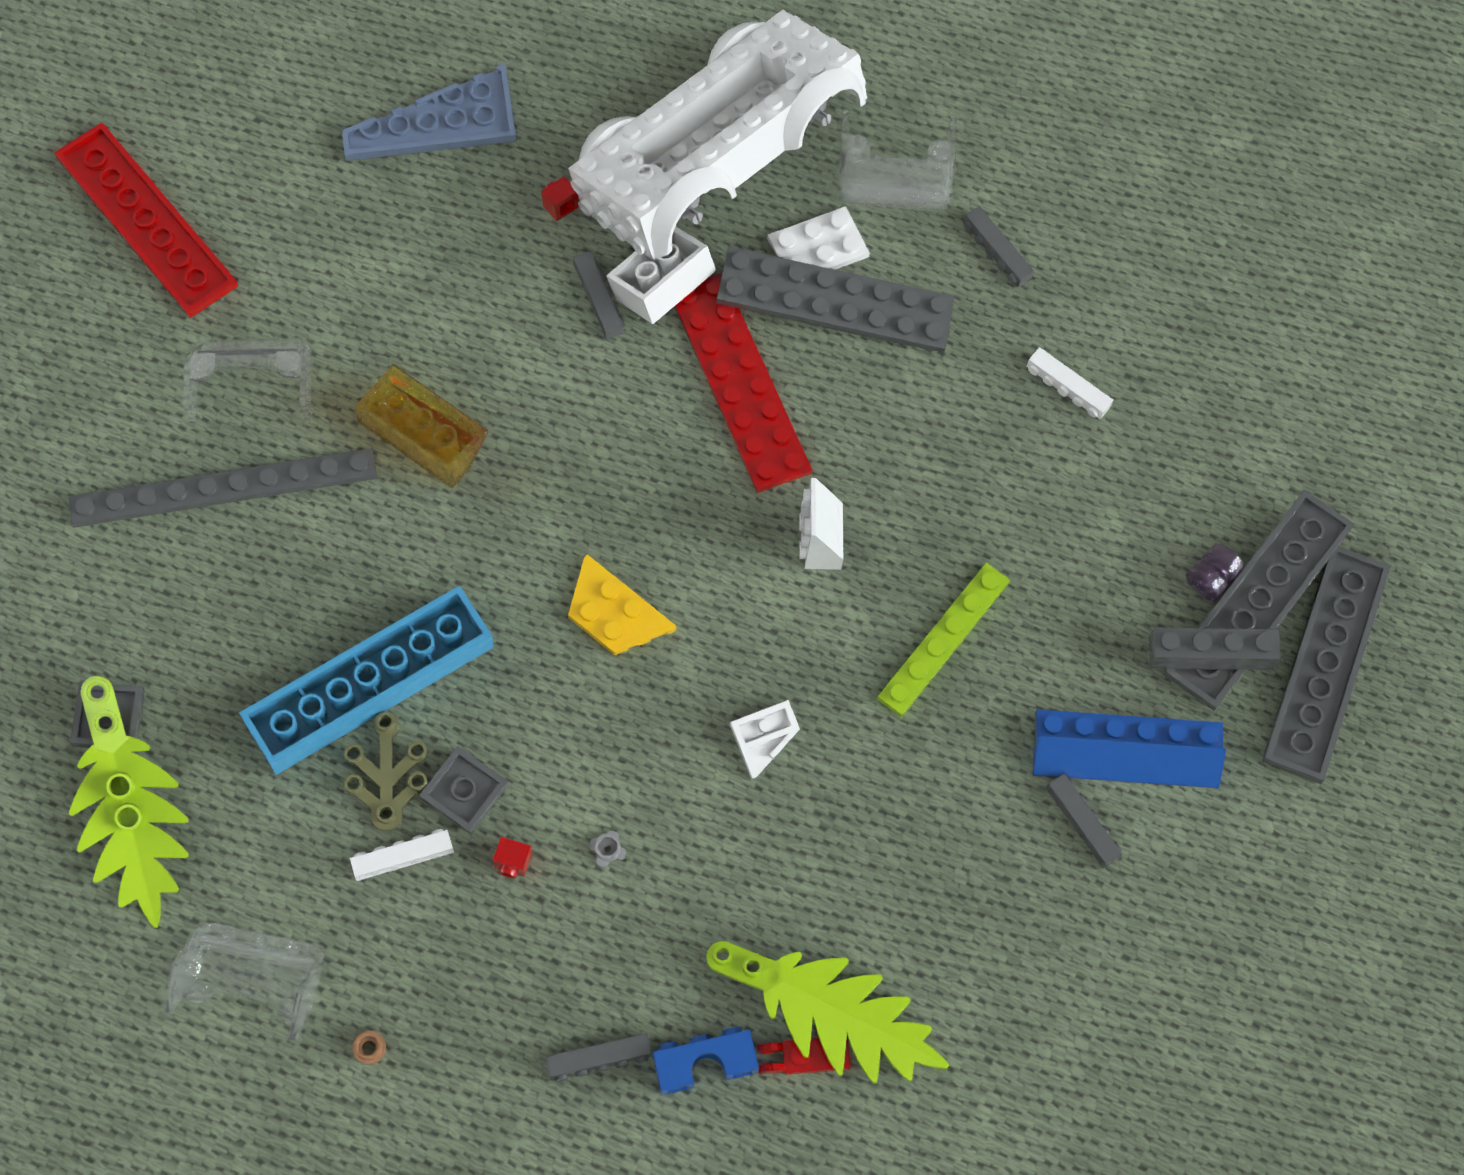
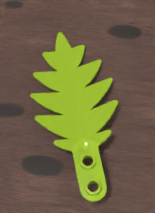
M93 676L82 684L80 693L94 744L81 757L77 767L82 769L94 762L96 763L81 783L73 799L69 815L74 816L100 799H104L88 821L76 850L82 852L114 832L100 856L93 882L98 883L126 866L120 883L118 906L123 908L137 899L148 921L154 928H157L161 914L160 893H176L179 887L170 873L155 858H187L189 853L168 833L150 823H187L189 818L165 799L141 788H177L179 783L158 765L133 753L148 751L151 747L140 739L126 736L111 682L102 676ZM94 686L103 688L104 693L102 697L95 698L92 696L91 690ZM104 716L109 717L112 721V725L108 729L100 726V719Z
M726 941L714 943L707 951V964L714 972L763 991L765 1007L771 1019H775L778 1003L780 1002L788 1030L805 1058L809 1056L812 1022L814 1020L821 1045L838 1076L843 1075L847 1036L858 1063L872 1084H876L878 1081L881 1049L891 1065L908 1082L912 1081L914 1063L935 1069H948L949 1063L936 1050L923 1042L932 1031L930 1025L913 1022H893L910 1003L909 997H882L863 1002L883 980L881 974L851 977L830 984L848 965L849 960L847 958L817 960L795 967L802 958L800 952L785 955L774 961ZM725 952L729 957L726 960H720L717 958V955ZM754 964L759 969L756 972H749L747 967Z

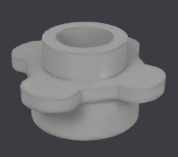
M609 831L598 838H593L589 843L590 849L597 856L596 863L600 867H607L609 862L616 859L623 860L626 856V850L620 846L619 834L615 831ZM609 846L611 850L606 852L605 847Z

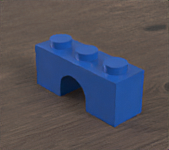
M733 1027L722 1031L723 1036L710 1038L709 1034L690 1038L691 1043L678 1046L677 1042H668L659 1045L658 1051L653 1052V1061L661 1096L694 1088L692 1067L697 1061L704 1058L714 1059L721 1065L725 1081L758 1073L759 1066L750 1029L742 1031L741 1027Z

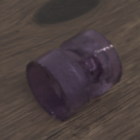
M1215 544L1202 557V561H1198L1186 573V580L1204 599L1215 601L1227 589V584H1231L1238 577L1244 566L1240 558L1231 549L1222 544Z

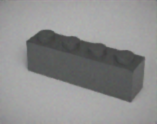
M1154 627L1149 637L1150 668L1274 670L1281 660L1279 629Z

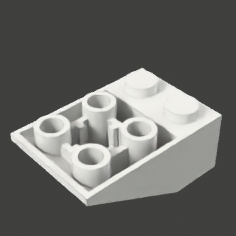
M811 478L809 489L803 490L801 513H799V531H801L799 559H805V569L841 570L843 563V503L816 478Z

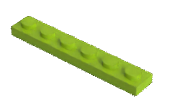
M986 562L878 695L877 700L902 718L1009 585L1011 580Z

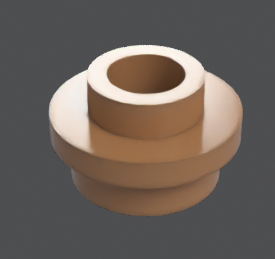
M364 1031L355 1038L352 1051L359 1062L371 1065L383 1058L386 1051V1043L379 1033ZM368 1042H373L376 1046L375 1051L371 1054L363 1051L364 1045Z

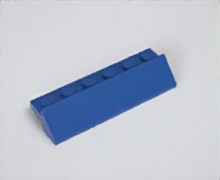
M1037 710L1035 712L1033 776L1059 777L1065 774L1067 778L1205 788L1220 787L1226 748H1223V722Z

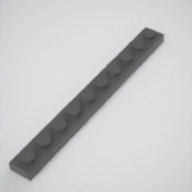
M373 448L69 496L71 524L75 528L378 479Z

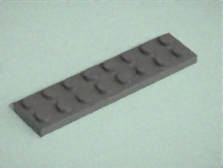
M728 246L716 303L907 346L944 352L955 296Z
M1304 490L1199 628L1277 629L1355 524ZM1167 668L1164 676L1215 711L1245 670Z
M1338 547L1325 564L1262 762L1319 784L1324 782L1390 571V565L1342 547Z

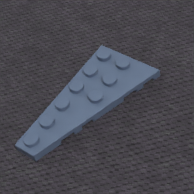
M505 63L497 66L495 71L483 75V73L472 76L473 80L461 85L453 84L415 100L413 105L403 109L401 106L392 109L391 114L379 119L373 117L342 130L346 161L516 141Z

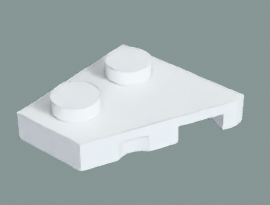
M789 700L729 723L751 779L756 778L800 730Z

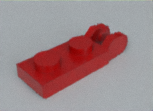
M848 1036L846 1039L843 1071L851 1069ZM811 1038L809 1056L807 1058L803 1057L794 1040H783L782 1043H765L756 1046L757 1053L762 1055L783 1052L784 1064L765 1063L760 1065L759 1074L761 1075L775 1073L794 1075L835 1071L824 1052L819 1038Z

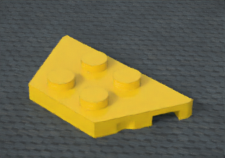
M588 554L584 557L568 618L613 655L628 651L629 648L636 645L640 646L648 643L652 639L664 634H671L676 630L677 626Z

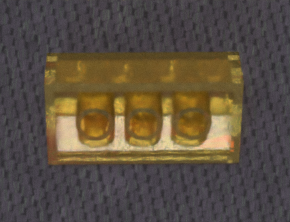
M394 364L355 406L358 423L450 488H453L470 469L488 434L486 428Z

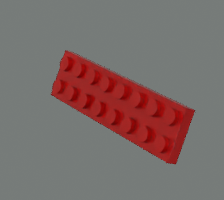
M103 122L54 152L60 164L189 318H192L238 287L236 279Z
M719 273L704 280L674 307L754 488L759 493L812 474L813 470L740 309L716 303L722 273Z

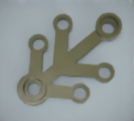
M384 711L377 714L373 721L374 730L380 736V769L364 756V752L359 745L350 744L344 750L346 761L350 765H356L380 787V800L364 787L363 780L359 775L352 774L346 777L344 787L348 794L356 796L371 810L370 818L377 829L391 831L400 825L403 818L402 809L417 793L423 791L428 784V780L424 773L419 771L413 772L408 778L409 785L394 799L393 787L418 762L426 759L428 751L423 742L414 741L408 747V754L393 768V736L399 730V721L394 713ZM383 719L391 720V724L388 727L380 726V722ZM420 747L424 751L420 756H414L412 754L413 749ZM353 750L360 752L356 759L348 757L349 753ZM415 778H422L424 780V783L419 787L412 784ZM358 781L360 785L357 789L352 790L348 788L349 783ZM382 811H392L391 817L388 819L381 818Z

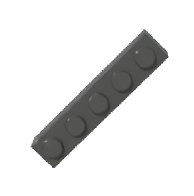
M980 206L965 215L964 228L967 232L973 233L978 245L982 244L984 246L987 256L994 258L998 269L1007 274L1008 281L1011 284L1020 287L1032 279L1034 270Z
M590 251L574 256V267L605 338L609 339L623 334L624 320L618 316L617 304L612 302L610 298L612 297L611 290L604 284L605 277L603 272H599L597 268L599 267L597 258L592 257Z
M1062 774L1048 783L1046 789L1104 869L1120 858L1122 855L1121 848L1117 842H1113L1110 838L1108 829L1097 820L1096 812L1093 809L1090 810L1087 806L1085 797L1074 788L1073 780Z
M645 1033L546 1056L550 1079H555V1082L567 1080V1076L573 1074L576 1077L588 1075L587 1071L596 1070V1073L608 1070V1066L616 1065V1068L627 1066L628 1062L636 1060V1063L646 1062L652 1053L648 1035Z

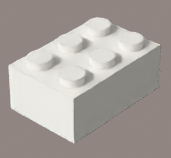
M675 226L672 234L671 253L653 261L645 254L640 255L635 251L606 277L618 302L654 324L712 275L716 269L708 246Z

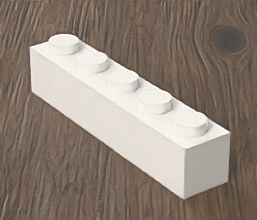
M1039 347L1028 360L1026 367H1028V371L1032 375H1039L1043 378V382L1046 385H1053L1058 389L1060 395L1071 398L1074 405L1085 408L1091 417L1101 419L1111 407L1113 399Z
M438 829L433 831L431 835H417L412 838L413 840L407 842L401 840L393 843V846L390 847L380 846L375 848L373 852H359L355 854L354 857L350 858L356 881L454 853L448 830Z

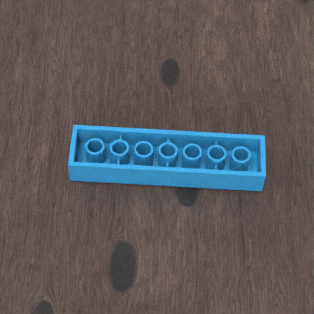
M459 585L239 712L270 767L275 775L375 718L377 714L392 708L494 648L492 634Z

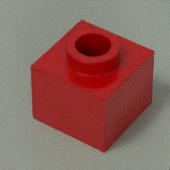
M565 176L557 181L550 182L541 191L543 206L556 222L579 208L578 194Z
M500 837L493 858L494 868L498 869V874L515 879L517 875L525 877L533 853L532 846Z

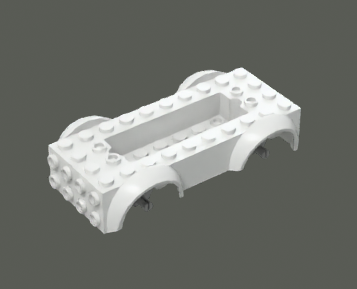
M785 10L780 11L767 22L742 23L727 30L713 47L706 67L690 77L640 116H624L609 119L598 125L588 135L582 146L579 160L568 168L572 177L571 186L578 194L580 200L578 202L579 208L586 216L591 215L604 229L609 228L613 231L622 242L627 241L640 255L645 254L653 261L672 252V234L676 223L680 219L684 220L685 218L694 224H698V221L701 222L703 215L695 210L699 204L700 195L720 187L726 189L732 199L737 196L735 188L785 150H796L802 146L804 132L809 121L813 122L816 120L823 126H827V123L831 122V115L824 112L830 96L833 97L841 90H846L857 97L861 107L866 104V82L862 75L859 54Z

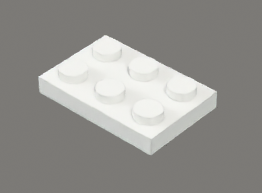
M846 206L768 234L767 240L776 257L830 269H838L868 258L870 254Z

